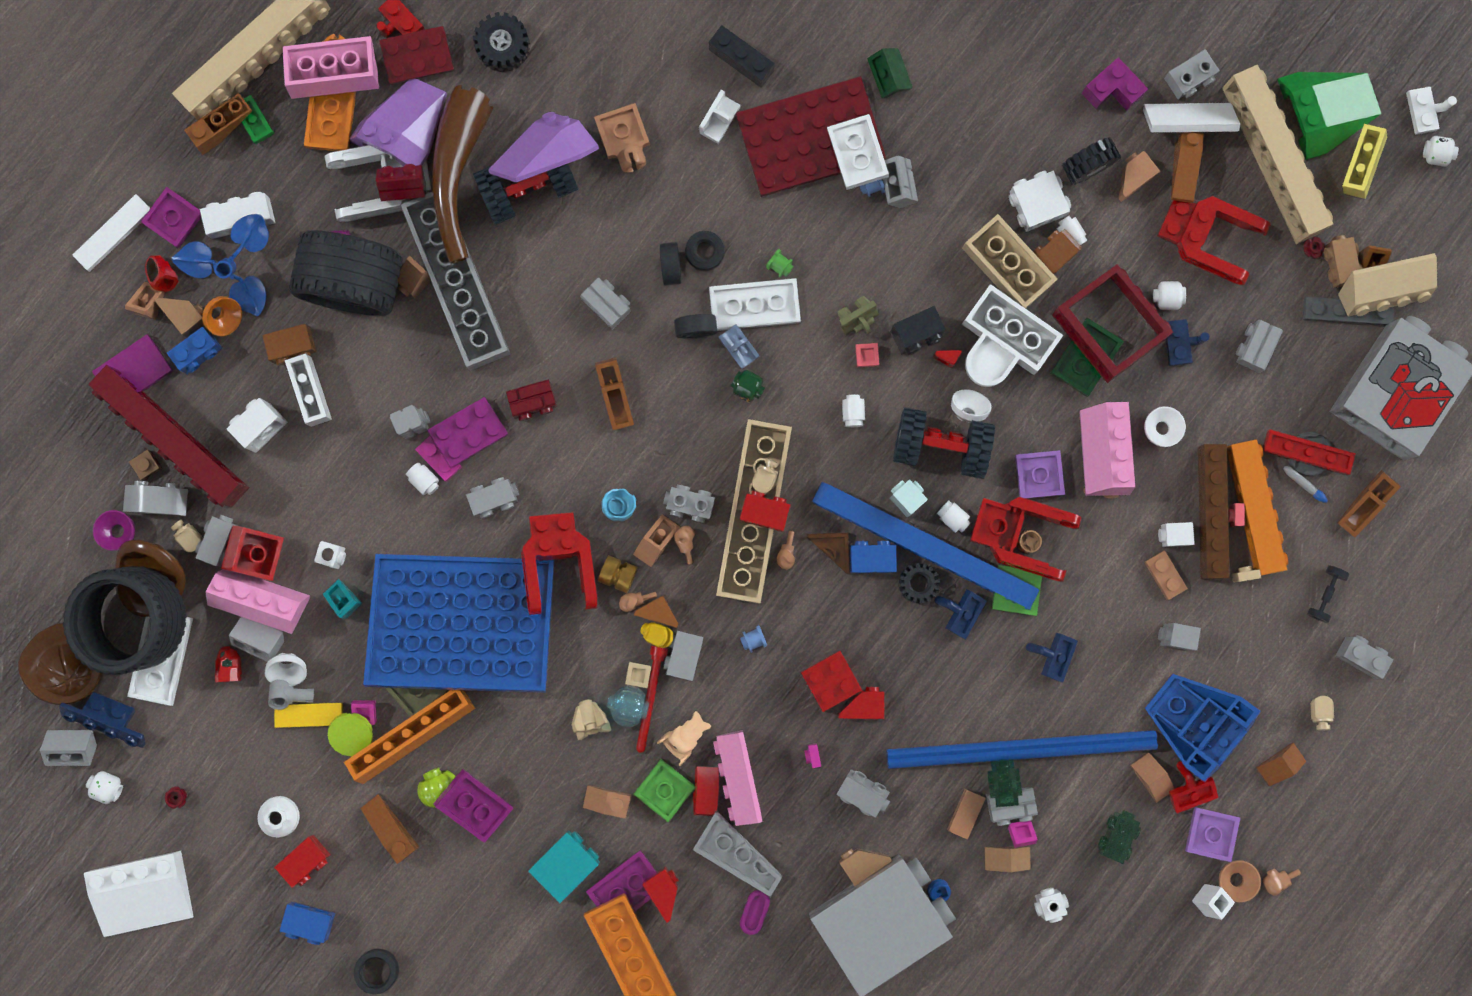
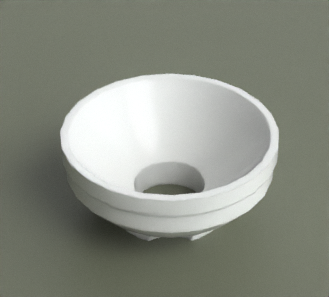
M959 390L952 397V410L961 421L971 423L972 420L982 421L990 414L991 403L979 392Z
M1159 407L1153 410L1147 416L1144 424L1147 438L1150 442L1160 447H1169L1177 444L1183 438L1186 429L1183 416L1179 411L1171 407ZM1159 422H1164L1168 426V432L1165 435H1161L1156 431V425Z
M281 653L267 662L265 668V677L269 682L285 680L290 686L300 684L307 675L305 662L292 653ZM287 661V662H292V663H291V664H283V663H281V662Z
M283 796L268 799L263 803L258 812V824L265 834L276 838L292 833L300 819L296 804L291 799ZM273 811L279 812L282 816V820L278 825L272 824L269 820L270 814Z

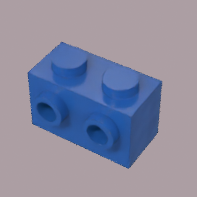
M201 327L168 351L167 354L179 371L188 374L196 371L206 360L215 357L222 347L210 331Z
M855 541V545L850 546V573L897 572L896 545H891V541H877V545H868V541Z
M290 902L286 906L280 932L286 933L285 936L288 938L299 939V937L306 938L308 943L320 945L329 938L335 913Z

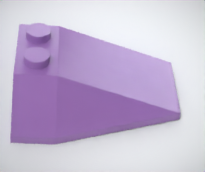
M409 79L359 123L349 140L360 147L370 145L393 156L401 166L406 164L423 165L430 154L447 93L418 79Z
M548 112L542 118L535 121L489 168V173L518 182L581 159L598 150L599 147L579 120Z

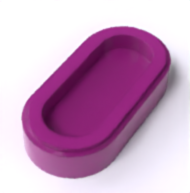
M754 890L749 894L740 918V927L748 935H754L761 930L770 905L769 896L760 890Z

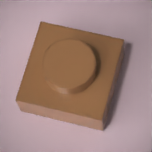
M148 449L129 461L142 481L162 469Z

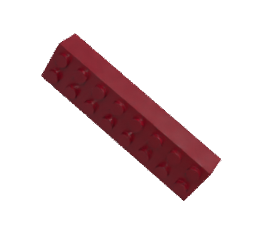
M106 365L88 384L93 389L91 393L100 401L104 400L110 404L108 408L115 415L125 418L126 421L124 423L129 428L142 433L141 438L147 444L159 448L157 453L165 460L175 463L174 468L180 474H186L188 477H191L190 483L201 491L202 489L207 492V498L215 505L219 504L222 507L224 505L233 507L250 487L143 391L137 392L134 384L125 377L121 378L120 375L122 373L118 369Z

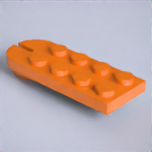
M332 34L322 42L343 40L345 38L339 35L337 39L335 34ZM356 91L311 96L309 98L304 139L305 148L328 151H342L350 148L349 139L352 131Z

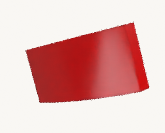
M697 766L695 768V792L693 793L694 815L713 816L718 807L719 767Z

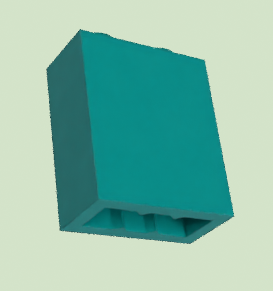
M568 830L528 871L559 903L600 863L598 860L599 855L591 847L587 849L582 844L584 840L575 831L571 833Z

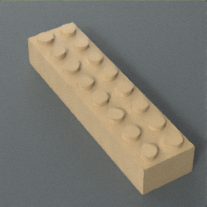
M275 0L172 94L197 120L201 119L237 93L243 92L253 78L261 76L269 64H273L279 59L280 54L283 52V46L295 45L296 40L301 35L310 32L312 25L318 20H323L331 8L326 0Z
M1257 64L1233 75L1222 89L1228 102L1233 106L1246 140L1295 243L1298 244L1319 235L1332 226L1333 216L1330 210L1326 209L1323 203L1322 192L1316 188L1313 182L1314 176L1304 163V155L1294 142L1295 136L1292 130L1288 129L1285 123V115L1276 104V96L1269 89L1266 83V75Z
M748 419L716 596L757 604L761 603L773 529L740 521L746 493L751 494L752 491H756L752 486V480L759 465L766 466V458L779 464L777 468L774 467V470L778 471L775 484L770 491L764 493V498L773 500L774 496L780 497L792 427Z

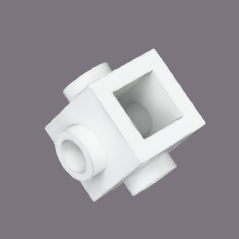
M1047 888L1040 891L1041 894L1035 895L1037 903H1034L1037 915L1041 916L1045 921L1049 920L1050 923L1058 922L1063 919L1062 916L1067 915L1066 908L1069 907L1065 894L1061 895V892L1057 889ZM1056 903L1057 908L1050 910V905Z

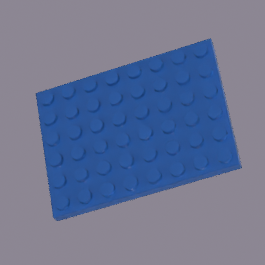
M375 554L363 685L365 687L546 693L554 560H536L541 614L529 615L522 559Z

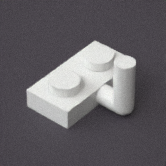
M1431 87L1409 90L1406 94L1415 135L1440 129L1436 113L1447 111L1456 104L1457 99L1451 96L1443 103L1434 104Z

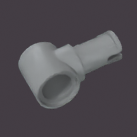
M274 680L269 685L268 705L273 709L282 710L288 707L289 704H292V702L313 703L314 689H294L285 680Z

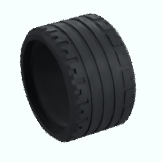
M310 230L299 236L295 254L296 258L293 264L294 269L291 273L292 279H290L288 288L294 297L322 307L359 315L383 317L392 312L393 301L396 295L395 290L398 286L397 280L400 276L403 261L399 252L374 241L329 231Z
M143 566L107 569L85 577L71 591L72 594L68 597V602L64 607V635H66V641L70 646V650L83 665H87L89 669L96 670V672L105 675L127 674L166 661V658L171 657L173 652L178 649V645L182 642V636L185 634L186 608L178 588L174 586L175 584L172 581H169L168 577L163 576L161 572ZM119 584L136 591L145 601L149 610L150 632L147 641L135 655H128L115 648L106 638L102 628L101 610L104 600L110 591Z

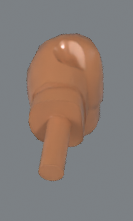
M682 526L675 532V542L680 549V553H685L687 564H692L690 551L694 548L692 540L695 536V531L689 526Z
M789 531L787 543L782 544L781 550L777 555V564L785 570L791 569L795 562V557L793 556L794 546H792L793 531Z
M641 592L626 593L621 596L619 607L624 612H630L636 606L644 604L643 601L656 598V592L643 596Z
M1271 869L1267 871L1263 884L1269 894L1276 896L1291 886L1290 879L1300 875L1301 872L1297 869L1287 874L1285 871L1279 873L1276 869Z

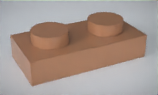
M1165 550L1144 562L1166 600H1170L1188 589Z

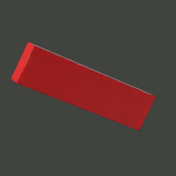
M1271 429L1267 430L1263 446V452L1344 475H1350L1356 454Z

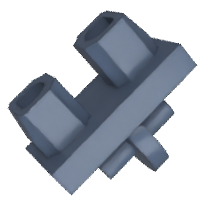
M737 324L718 337L741 369L760 357Z

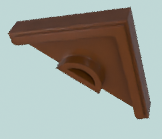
M849 532L807 534V538L846 574H850Z

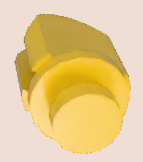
M655 622L644 623L641 627L640 632L648 643L660 648H667L671 645L673 631L670 628Z

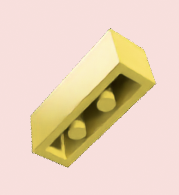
M1364 124L1342 185L1344 194L1366 199L1387 140V130L1385 128Z

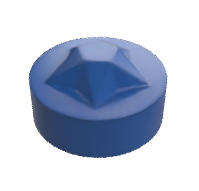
M937 879L928 885L927 893L932 901L940 896L946 901L951 895V889L945 880Z

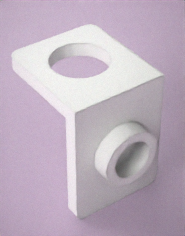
M321 541L314 561L339 569L340 565L342 566L345 561V548ZM326 548H331L334 551L330 561H326L322 557V552Z

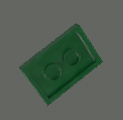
M1086 318L1082 325L1112 360L1124 341L1089 318ZM1071 340L1050 373L1086 397L1091 394L1101 378L1099 372L1073 340Z

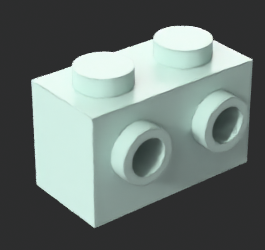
M902 480L891 490L893 493L890 497L891 501L906 517H909L928 500L922 494L924 489L916 481L912 483L911 480H908L904 483Z

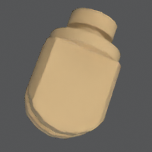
M768 458L765 460L766 466L759 465L752 480L754 489L761 493L770 491L778 477V471L774 470V467L777 468L779 463Z
M179 520L171 527L173 531H177L174 534L175 540L185 551H196V547L199 541L203 540V537L192 525L188 523L183 526L184 522Z
M1319 696L1310 703L1311 719L1313 723L1319 724L1316 725L1318 731L1330 730L1328 723L1333 722L1334 718L1333 701L1328 696Z

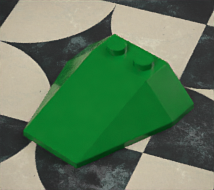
M1297 72L1277 79L1284 100L1290 98L1303 133L1298 142L1305 161L1327 154L1363 128L1364 124L1370 123L1382 114L1368 73Z

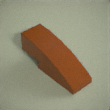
M616 357L596 362L595 367L612 429L617 430L634 425Z
M1381 470L1354 500L1337 523L1353 537H1356L1386 506L1385 503L1401 486Z

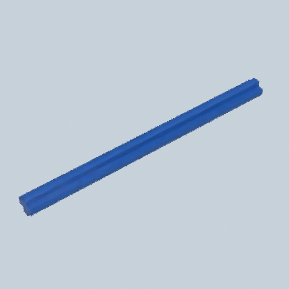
M1151 730L887 749L886 755L887 766L891 769L1156 750L1158 743L1156 731Z

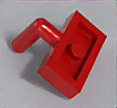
M387 0L378 8L379 12L390 22L387 25L382 21L377 23V28L383 37H388L395 29L401 35L424 29V26L400 0Z
M1181 761L1176 764L1177 769L1186 781V785L1169 791L1172 806L1176 813L1218 798L1215 782L1211 776L1205 782L1201 779L1195 781L1192 772L1186 769Z

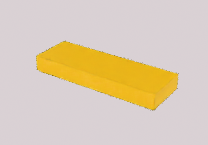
M343 703L289 704L285 709H274L275 728L330 726L334 718L343 713Z

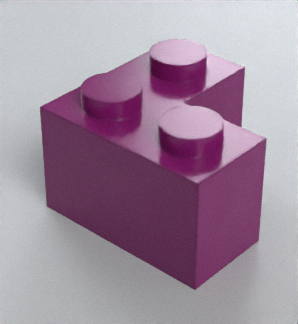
M1118 57L1086 85L1081 94L1095 109L1112 95L1127 111L1143 97L1148 88Z

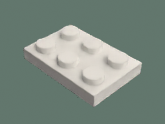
M869 114L827 127L846 190L889 177Z

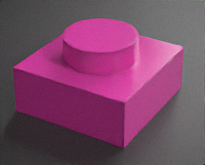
M352 701V713L362 715L371 725H375L377 721L375 701Z
M817 744L807 745L808 750L804 751L806 763H811L812 768L821 767Z
M1031 820L1009 824L1008 830L1015 848L1036 844L1038 839Z

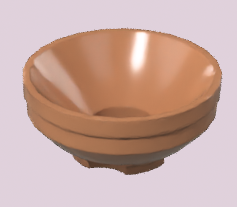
M1236 860L1229 862L1219 873V886L1235 902L1249 901L1260 890V874L1252 864L1246 861ZM1234 873H1239L1242 876V883L1239 886H1233L1230 882V878Z

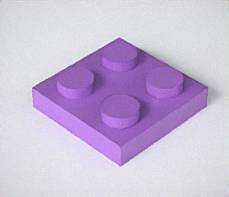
M1060 450L1015 455L1019 497L1029 499L1065 495Z
M1194 807L1185 851L1231 862L1240 817Z

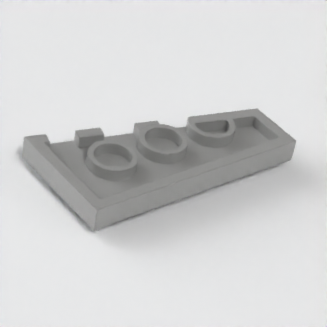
M717 811L714 813L693 850L766 895L771 896L782 875Z

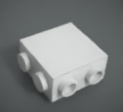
M1046 171L1039 172L1034 175V179L1029 181L1021 179L1014 183L1010 191V203L1012 207L1016 206L1019 225L1024 227L1026 232L1066 217L1070 212V200L1067 196H1064L1061 190L1063 188L1062 181L1059 176L1055 175L1054 171L1049 173Z

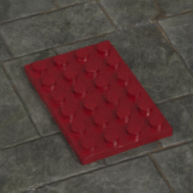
M861 76L736 113L761 197L841 174L827 127L864 115H870L883 158L886 160Z

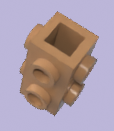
M1345 235L1333 237L1332 241L1325 245L1324 257L1328 261L1330 268L1328 270L1329 281L1333 283V288L1343 287L1352 271L1363 269L1357 257L1359 255V247L1354 242V237L1346 238Z

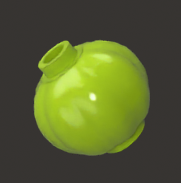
M439 767L424 773V779L419 782L417 788L419 799L425 806L430 808H436L433 803L456 777L448 770L441 771Z

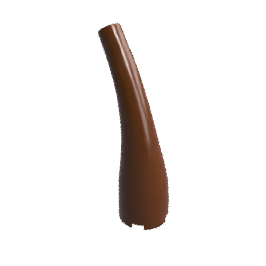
M462 85L454 87L446 102L439 123L433 159L435 212L442 242L450 264L469 258L458 222V182L464 166L493 111V106L488 104L490 99L484 93L471 87L470 91L464 90Z

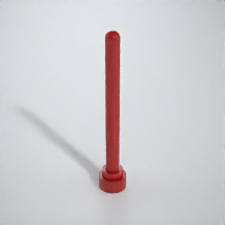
M651 645L650 655L653 662L636 750L639 753L645 751L662 661L664 662L665 657L668 655V648Z

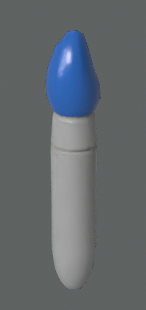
M1289 466L1283 468L1292 480L1313 495L1316 500L1323 503L1328 502L1325 494L1296 470Z

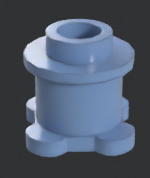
M882 179L859 186L862 194H867L868 197H871L870 194L881 191L882 194L885 193Z
M759 625L756 626L755 630L747 633L745 631L742 632L744 637H741L740 640L745 650L749 649L752 653L753 649L767 646Z

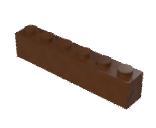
M1204 444L1198 447L1201 579L1230 578L1227 444Z

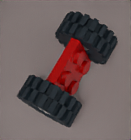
M568 163L506 188L502 185L499 176L489 173L490 167L473 173L495 225L516 217L508 196L513 195L515 199L525 195V189L533 186L534 190L544 187L546 186L545 181L549 180V178L558 198L579 190Z
M904 407L897 432L893 462L916 466L920 448L923 444L963 452L961 475L980 479L985 478L993 449L994 424L972 420L965 438L962 433L954 431L944 434L938 428L928 427L927 430H924L926 411Z

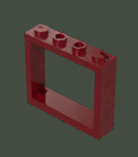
M1118 264L1060 305L1052 314L1107 383L1165 341L1173 333L1170 324L1161 318L1157 313L1156 307L1147 301L1143 296L1142 290L1133 284L1129 279L1128 273L1120 268ZM1109 279L1114 281L1158 335L1118 366L1112 362L1070 310L1072 306Z

